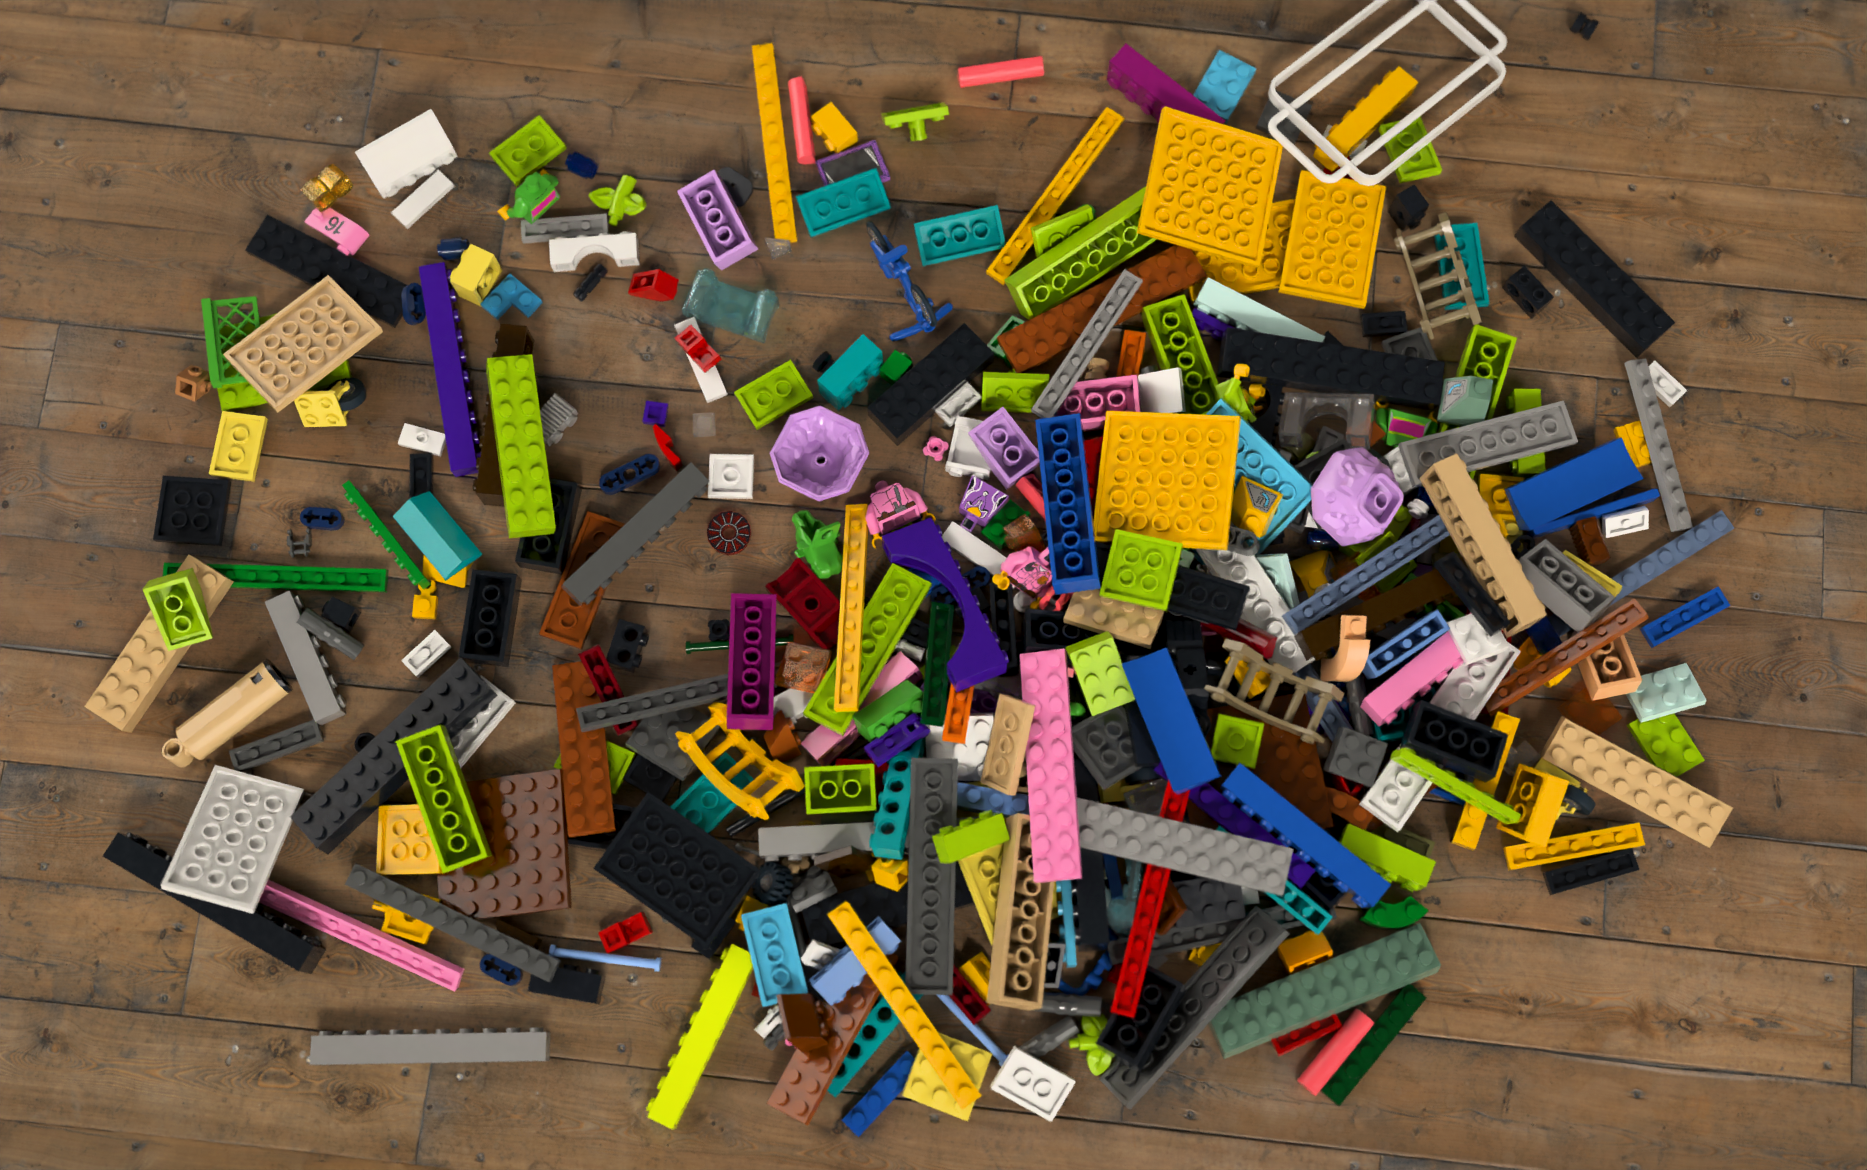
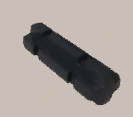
M598 264L593 269L594 272H591L580 284L581 287H578L573 292L576 299L581 302L584 301L587 297L586 294L591 293L601 281L600 278H604L608 273L606 267L602 264Z

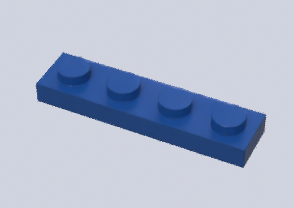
M1718 586L1640 628V631L1650 647L1653 648L1731 605Z
M908 1051L900 1057L842 1119L858 1137L904 1089L915 1060Z

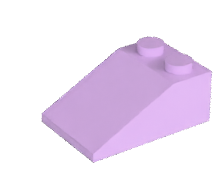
M1004 407L968 432L986 463L1006 490L1040 465L1039 451Z

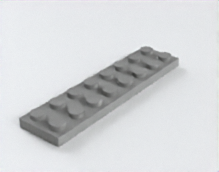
M1563 400L1401 442L1398 447L1411 485L1414 487L1422 485L1419 478L1434 463L1454 454H1458L1459 458L1465 462L1467 472L1574 445L1578 442Z

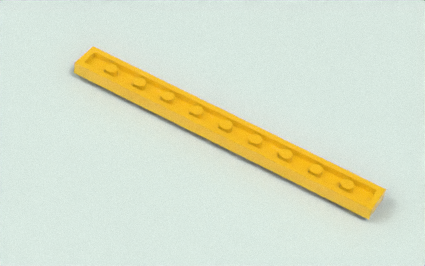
M773 43L752 45L776 244L797 242Z
M1108 107L1105 108L987 269V275L1005 285L1004 280L1013 274L1034 245L1031 228L1054 218L1124 122V117Z
M868 504L846 505L834 709L836 712L859 711L868 526L865 516Z
M847 900L829 912L827 915L961 1109L963 1110L981 1097L975 1085Z

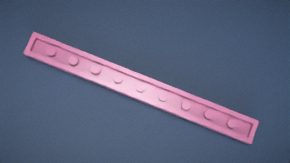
M267 881L259 903L454 992L459 987L464 968L275 882Z

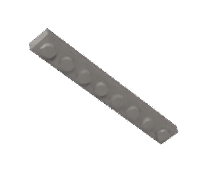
M1125 269L1123 270L1032 407L1031 412L1042 419L1055 416L1142 285V279Z
M1630 360L1625 362V367L1670 530L1675 532L1693 528L1647 360Z

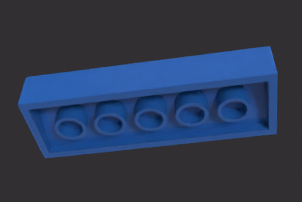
M1615 438L1507 487L1505 492L1519 530L1530 531L1644 478L1633 463L1623 439Z
M1164 648L1144 657L1122 663L1121 665L1173 791L1176 794H1181L1220 777L1218 767L1169 650Z

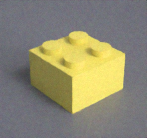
M470 244L468 250L465 249L463 251L459 266L453 269L450 282L459 297L481 306L480 304L488 297L502 269L494 254Z

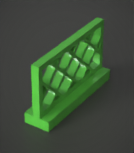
M257 297L211 301L210 298L201 299L209 375L213 388H222V385L248 382L239 372L235 377L225 378V370L231 364L226 360L222 351L228 344L232 347L235 346L231 341L238 333L244 337L248 336L241 330L248 321L256 329L260 327ZM253 303V310L248 316L239 310L243 304ZM228 306L232 311L223 318L218 314L217 307ZM235 313L244 318L238 327L229 322ZM225 324L234 329L228 338L220 334V330Z

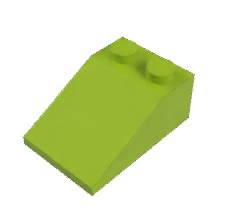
M193 568L147 582L142 590L168 651L213 638L202 590Z

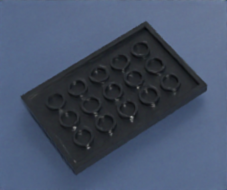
M649 792L593 868L707 949L762 873L756 866Z

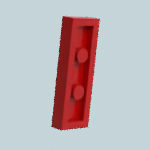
M1335 1013L1330 1017L1315 1021L1310 1025L1293 1030L1270 1041L1279 1057L1340 1029L1342 1024Z

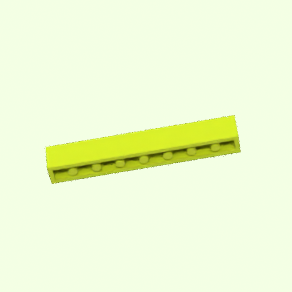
M734 944L730 948H725L721 956L723 963L720 969L716 968L711 976L712 986L709 991H704L700 999L702 1006L699 1012L695 1011L689 1021V1024L692 1026L688 1034L684 1032L678 1045L681 1046L678 1055L673 1054L668 1064V1067L671 1069L667 1077L663 1076L657 1087L660 1091L656 1099L652 1098L646 1110L649 1111L647 1117L670 1129L676 1128L753 971L750 952Z

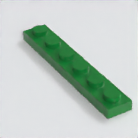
M350 480L344 483L342 486L347 491L344 496L352 505L354 503L358 505L357 513L364 521L368 519L372 525L369 528L375 536H382L384 539L382 545L389 553L392 551L397 557L394 560L402 570L406 568L410 574L407 577L414 586L419 584L423 589L431 585Z

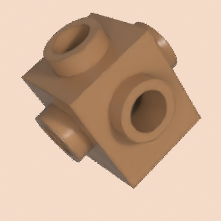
M193 365L181 371L176 378L175 394L192 401H197L211 389L212 384L209 371Z

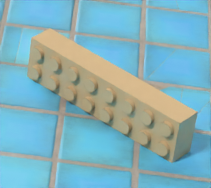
M1454 454L1434 463L1419 479L1470 572L1511 622L1508 627L1503 629L1504 634L1508 638L1531 627L1547 615L1544 604L1535 595L1532 583L1525 577L1521 563L1515 559L1511 551L1510 543L1504 539L1498 522L1493 519L1489 512L1487 502L1482 499L1478 492L1476 482L1470 478L1465 462L1459 458L1458 454Z
M189 554L177 572L193 568L202 590L208 618H210L234 581ZM150 610L84 707L121 731L132 733L191 645L168 651L153 613Z
M1563 716L1559 719L1540 753V756L1548 762L1709 848L1733 809L1727 803Z
M1017 813L1006 818V828L1010 840L1004 842L987 1003L1031 1011L1042 1008L1054 881L1034 882L1030 815Z

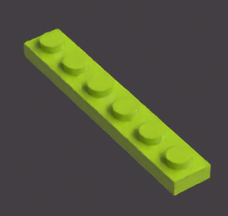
M1404 747L1393 750L1390 759L1505 824L1518 823L1521 814L1514 811L1513 806L1496 801L1495 797L1488 792H1480L1475 789L1474 784L1457 779L1453 772L1445 769L1441 770L1436 767L1435 762L1418 757L1417 753L1410 748Z

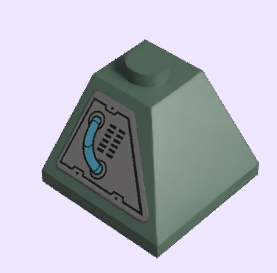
M1475 376L1443 379L1437 422L1467 426L1484 421L1491 399L1493 380Z

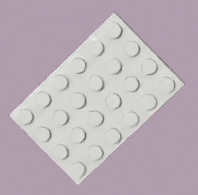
M215 765L161 883V888L254 914L293 822L290 816L298 810L304 796V789Z

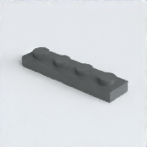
M311 720L230 750L229 754L234 770L243 772L324 742V737L320 725L315 720Z

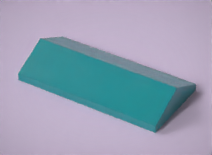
M998 205L913 223L922 266L998 250L1006 245Z
M430 491L408 499L393 515L395 521L445 581L482 556L480 550Z

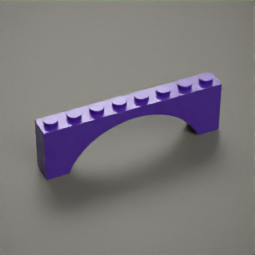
M930 517L883 535L882 548L891 565L894 563L915 568L933 576L951 592L961 609L965 626L963 638L958 650L947 663V675L955 691L959 692L1006 673L1007 663H1009L1005 650L1001 651L998 645L999 639L994 631L991 632L987 615L981 613L978 598L976 595L972 596L968 579L962 577L959 562L957 559L953 560L949 543L947 541L944 542L942 539L940 526L938 524L935 525Z

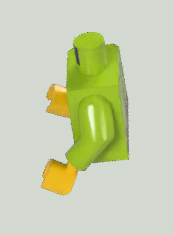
M1237 364L1234 367V378L1231 377L1230 380L1216 385L1220 398H1223L1252 426L1251 422L1257 419L1253 408L1256 402L1255 397H1263L1265 388L1262 387V384L1253 383L1249 386L1248 393L1242 385L1240 377H1248L1250 367L1247 364Z

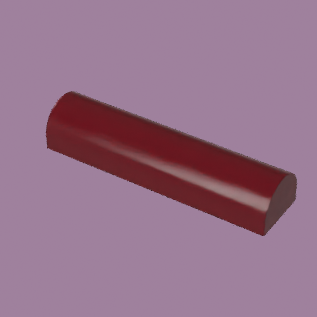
M1240 618L1236 631L1201 622V625L1230 640L1245 643L1266 659H1270L1273 656L1277 637Z
M599 644L578 654L601 702L624 698ZM636 720L613 725L618 736L638 726Z
M953 965V995L949 996L975 1026L992 1010Z

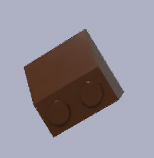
M811 993L779 994L776 996L785 1039L802 1053L829 1044L827 1035L830 1032L827 1023L823 1020L822 1013L825 1010L820 999L818 1000Z

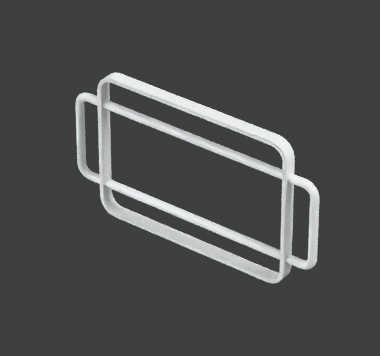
M1375 0L1272 80L1268 92L1269 100L1280 112L1269 121V133L1317 179L1324 183H1335L1348 174L1361 185H1375L1502 84L1506 68L1497 55L1507 45L1505 34L1467 0H1454L1497 38L1498 44L1489 50L1436 3L1437 0H1417L1420 4L1293 102L1288 104L1275 91V88L1389 1ZM1427 9L1481 58L1349 161L1295 110ZM1488 64L1496 71L1498 78L1382 171L1375 175H1367L1357 168L1360 163L1484 65ZM1287 117L1341 168L1332 175L1325 174L1277 129V124Z

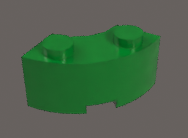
M1411 896L1404 898L1397 904H1387L1378 900L1373 907L1365 910L1359 920L1377 929H1399L1415 923L1429 910Z

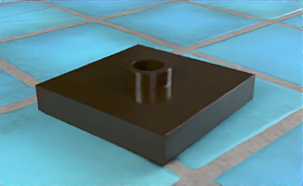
M851 845L816 856L814 858V865L842 879L871 870V866L878 859Z

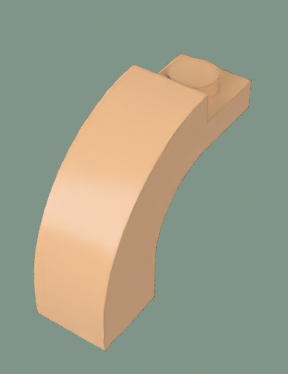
M1341 615L1339 648L1333 658L1321 659V681L1349 682L1360 675L1366 664L1370 647V640L1365 639L1366 616Z

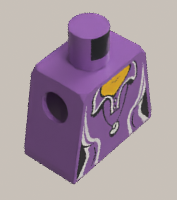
M972 475L959 506V513L965 516L960 527L970 533L976 524L985 528L1005 506L1009 496Z

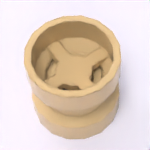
M1093 358L1087 366L1089 372L1085 375V381L1107 378L1105 373L1109 369V362L1101 358Z

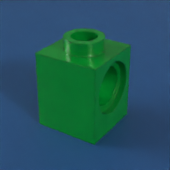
M894 350L879 369L880 377L891 385L895 384L913 368L911 357L904 352L899 353L897 350Z

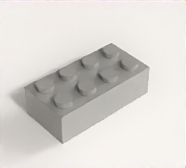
M1546 539L1519 560L1522 565V571L1525 577L1532 583L1538 600L1577 633L1586 629L1601 617L1615 599L1611 593Z

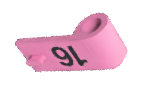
M321 202L304 221L307 225L334 240L338 244L337 249L346 256L349 254L354 256L369 237V234L358 224Z

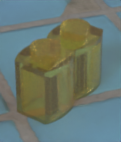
M333 163L326 166L317 177L307 181L302 186L301 191L320 212L329 209L337 199L348 194L354 185L348 176Z

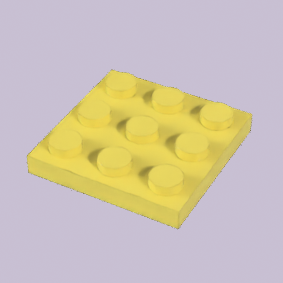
M939 1033L979 1091L992 1053ZM918 1049L901 1095L968 1121L975 1101L962 1110L921 1049Z

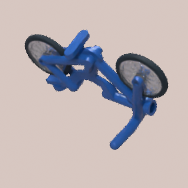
M867 222V231L872 241L870 246L879 261V267L883 270L886 278L899 279L905 290L904 297L916 314L915 318L919 322L909 328L892 333L890 340L893 342L915 335L922 330L931 332L936 327L937 322L953 309L952 303H946L934 313L932 309L934 304L931 298L927 299L923 291L916 284H912L907 273L911 267L902 257V255L908 252L907 246L900 245L894 248L886 235L882 236L873 222Z

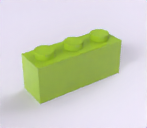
M992 810L980 813L979 818L974 820L973 818L959 821L960 825L954 828L952 825L939 829L940 833L932 836L940 863H953L1010 840L1002 813H993Z

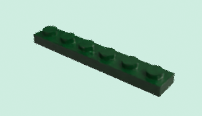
M938 602L931 603L920 724L939 727L944 725L948 684L947 663L950 660L954 605Z
M1411 984L1404 986L1320 1091L1334 1104L1340 1106L1425 1001L1426 997Z

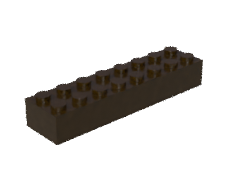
M500 324V330L496 331L495 334L497 350L493 352L492 358L533 354L534 339L527 326ZM487 393L486 406L488 410L487 414H484L482 421L485 430L484 436L481 435L479 447L482 450L481 457H477L476 461L478 477L474 478L473 491H475L484 505L504 507L490 394Z

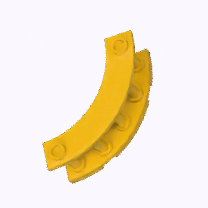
M713 702L708 706L712 713L711 718L692 734L681 731L675 733L679 740L678 745L682 751L689 755L708 780L727 798L747 811L752 817L767 820L769 816L764 807L785 789L799 792L805 785L796 768L790 767L777 759L773 762L765 756L766 751L753 739L748 741L740 732L742 729H727V704ZM716 725H719L726 734V739L705 756L696 742ZM731 746H736L743 754V758L722 775L711 762ZM749 764H754L762 773L745 788L740 790L730 782L732 778ZM773 779L777 782L760 799L751 796L767 780Z

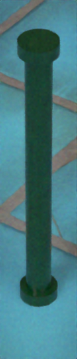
M789 634L786 637H775V646L789 645L794 647V634ZM729 640L698 643L686 641V654L698 651L729 649Z

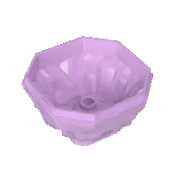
M822 406L790 415L770 451L779 482L819 502L849 492L869 455L860 424ZM821 459L825 460V462L822 464H819L817 462Z
M1359 447L1333 453L1311 487L1312 516L1342 547L1372 541L1375 537L1383 534L1385 528L1391 523L1403 502V493L1399 488L1393 471L1365 448Z

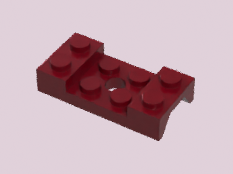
M797 557L788 570L776 580L767 583L765 588L769 594H776L778 604L782 605L814 643L827 654L838 644L840 601L808 566ZM809 599H815L818 602V606L814 610H809L805 607V603Z

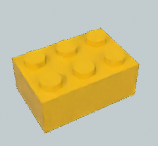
M1519 763L1505 803L1513 806L1514 811L1521 814L1518 823L1505 824L1498 820L1496 828L1522 840L1546 847L1569 781Z

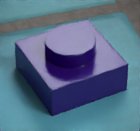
M646 401L643 424H657L658 426L665 427L669 408L668 403Z

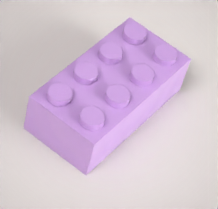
M715 170L677 191L709 255L719 269L723 270L758 250L722 177Z

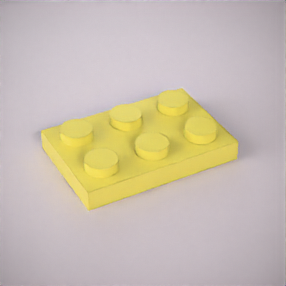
M222 411L209 474L214 477L255 482L268 419L265 416Z

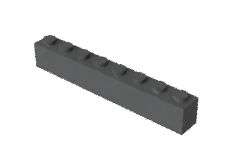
M690 462L562 584L561 588L579 606L584 602L588 605L596 598L595 592L600 587L604 590L613 581L611 577L616 572L621 574L629 566L627 561L632 556L635 559L645 551L643 546L648 541L652 544L661 535L659 531L664 526L669 528L677 520L674 516L678 512H686L693 505L690 501L695 496L700 498L708 490L706 486L709 480Z

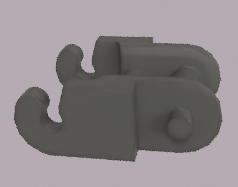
M306 528L308 534H306L304 541L298 542L293 541L292 530H287L289 534L287 536V546L290 547L288 553L291 554L292 558L295 557V554H305L306 557L309 555V546H312L310 528ZM304 544V549L295 550V545Z

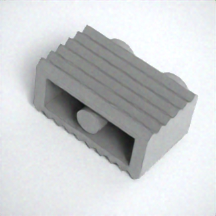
M556 393L540 410L544 443L548 446L558 443L563 437L562 432L567 426H573L578 418L576 408Z

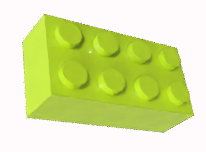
M1351 824L1346 825L1340 830L1336 840L1387 882H1396L1400 884L1402 890L1410 893L1419 891L1427 886L1436 861Z

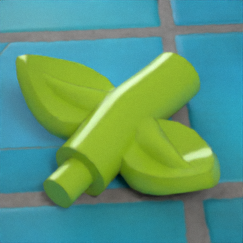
M623 175L616 190L610 187H603L589 193L590 199L598 207L610 209L608 224L611 226H617L618 220L623 219L624 213L632 216L646 208V200L642 195L631 194L637 182L631 176Z
M1101 1014V1017L1082 1016L1081 1027L1085 1034H1077V1038L1068 1039L1069 1048L1078 1047L1079 1051L1088 1050L1086 1061L1089 1069L1095 1076L1102 1074L1112 1061V1057L1100 1051L1095 1044L1107 1024V1019L1103 1014Z

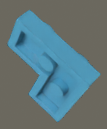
M509 274L480 305L495 319L499 320L512 305L529 318L543 302L513 275Z

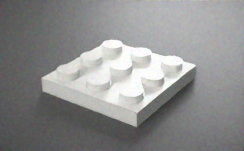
M970 713L965 744L942 741L944 725L943 727L926 725L930 729V733L926 736L927 758L958 759L957 781H981L994 721V713Z

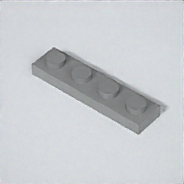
M607 214L537 219L533 224H530L527 220H521L523 244L549 242V240L561 236L577 238L579 235H588L590 237L598 236L601 233H609Z

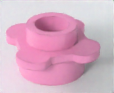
M931 436L927 446L923 448V453L926 456L934 457L935 461H941L943 459L942 455L944 451L948 450L949 445L936 436Z

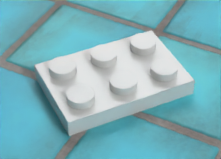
M1014 1046L990 1086L996 1092L1052 1122L1076 1081L1067 1074Z

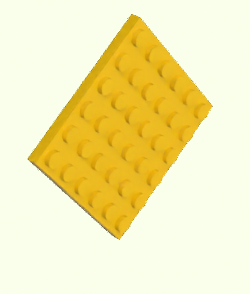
M1162 108L1137 234L1254 268L1259 267L1283 146L1276 140L1172 108Z
M1106 411L1093 520L1095 540L1101 543L1112 544L1115 530L1118 529L1182 543L1183 548L1228 550L1241 425L1240 416Z

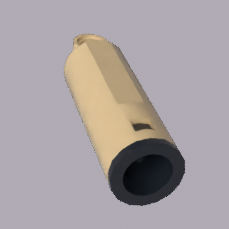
M266 659L177 727L175 732L178 739L172 738L164 744L162 748L163 756L180 768L188 766L194 757L198 760H203L293 690L292 686L281 671L269 659Z

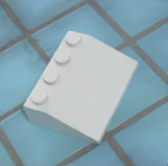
M432 109L355 151L383 199L387 196L395 195L401 188L414 184L417 179L424 175L432 174L438 167L447 165L454 158L458 157Z

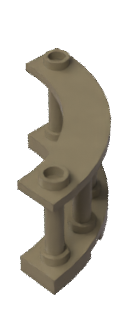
M1447 212L1438 214L1440 222L1436 223L1437 226L1403 237L1401 229L1398 228L1396 229L1398 237L1394 238L1397 250L1402 249L1418 298L1423 320L1420 321L1423 333L1428 332L1430 340L1434 339L1432 330L1434 327L1464 317L1466 319L1471 318L1473 325L1482 322L1460 251L1455 252L1454 250L1458 246ZM1438 234L1440 236L1445 235L1448 246H1445L1443 250L1414 260L1410 259L1406 245ZM1446 257L1448 259L1452 258L1455 269L1451 270L1452 272L1418 283L1414 268ZM1453 280L1460 282L1462 290H1459L1457 294L1427 304L1424 303L1421 291ZM1460 301L1462 303L1466 302L1463 309L1429 320L1428 312Z
M1225 639L1222 647L1230 652V659L1218 687L1205 685L1204 687L1205 690L1212 694L1211 698L1221 703L1226 702L1263 722L1301 736L1300 739L1304 742L1313 744L1316 741L1323 744L1325 739L1316 733L1317 727L1328 702H1331L1332 699L1341 702L1344 693L1333 684L1306 676L1305 680L1292 674L1293 670L1276 662H1273L1271 665L1263 661V655L1245 643ZM1243 660L1248 663V670L1237 696L1234 697L1226 690L1238 662ZM1261 670L1270 674L1269 678L1271 681L1259 709H1256L1244 701L1256 673ZM1284 681L1295 686V693L1284 719L1281 720L1267 714L1279 684ZM1309 691L1318 694L1319 701L1306 729L1292 724V721L1303 695Z

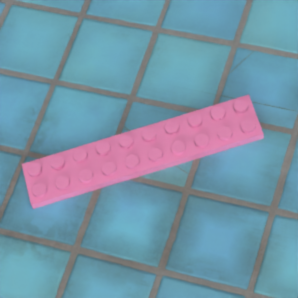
M1065 649L1020 654L1022 700L1035 705L1026 746L1034 882L1082 879L1067 653Z

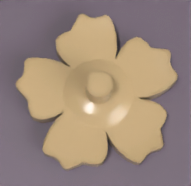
M802 856V860L788 861V857H784L782 864L787 866L792 874H798L799 868L804 871L809 869L810 866L808 856Z

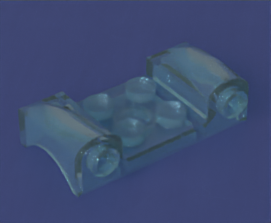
M704 268L697 271L682 307V312L686 317H695V320L765 343L770 323L780 304L776 293L771 290L764 289V291H758L755 294L718 281L714 271Z
M1124 858L1125 865L1127 866V882L1129 884H1124V900L1113 899L1109 903L1107 918L1109 925L1115 933L1130 935L1141 892L1145 863Z

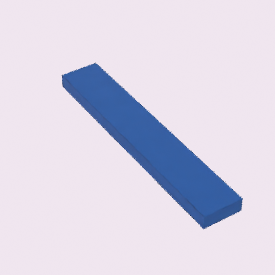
M1656 488L1552 520L1528 531L1527 535L1536 539L1570 528L1579 520L1596 516V519H1599L1605 514L1628 510L1653 502L1660 494Z

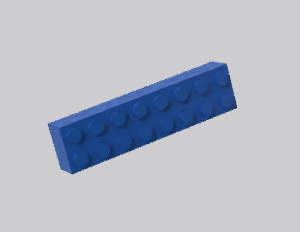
M1080 413L1036 419L1051 576L1055 594L1101 589L1084 433Z
M1241 763L1222 784L1220 789L1223 790L1222 795L1231 803L1234 800L1242 806L1240 808L1242 812L1250 818L1254 815L1259 819L1260 822L1258 824L1268 833L1270 831L1275 832L1279 836L1277 840L1286 847L1291 845L1296 849L1297 852L1295 854L1304 862L1311 861L1316 866L1314 870L1324 878L1328 876L1335 881L1333 885L1341 892L1348 891L1353 895L1351 900L1361 908L1373 907L1391 885Z

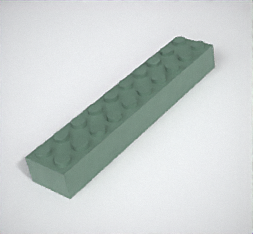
M1421 923L1233 998L1227 1002L1208 1025L1223 1059L1266 1043L1271 1039L1288 1034L1293 1030L1303 1028L1315 1021H1320L1335 1013H1340L1436 974L1441 964Z

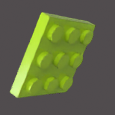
M1116 529L1099 596L1167 611L1183 544Z

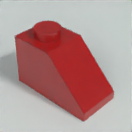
M660 269L633 274L628 294L659 302L674 300L679 279Z

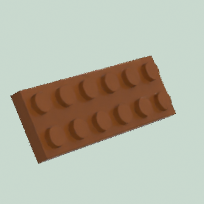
M587 511L539 632L540 636L580 650L583 649L606 588L603 590L600 587L595 592L597 596L588 605L584 602L579 606L561 586L616 534L625 523Z

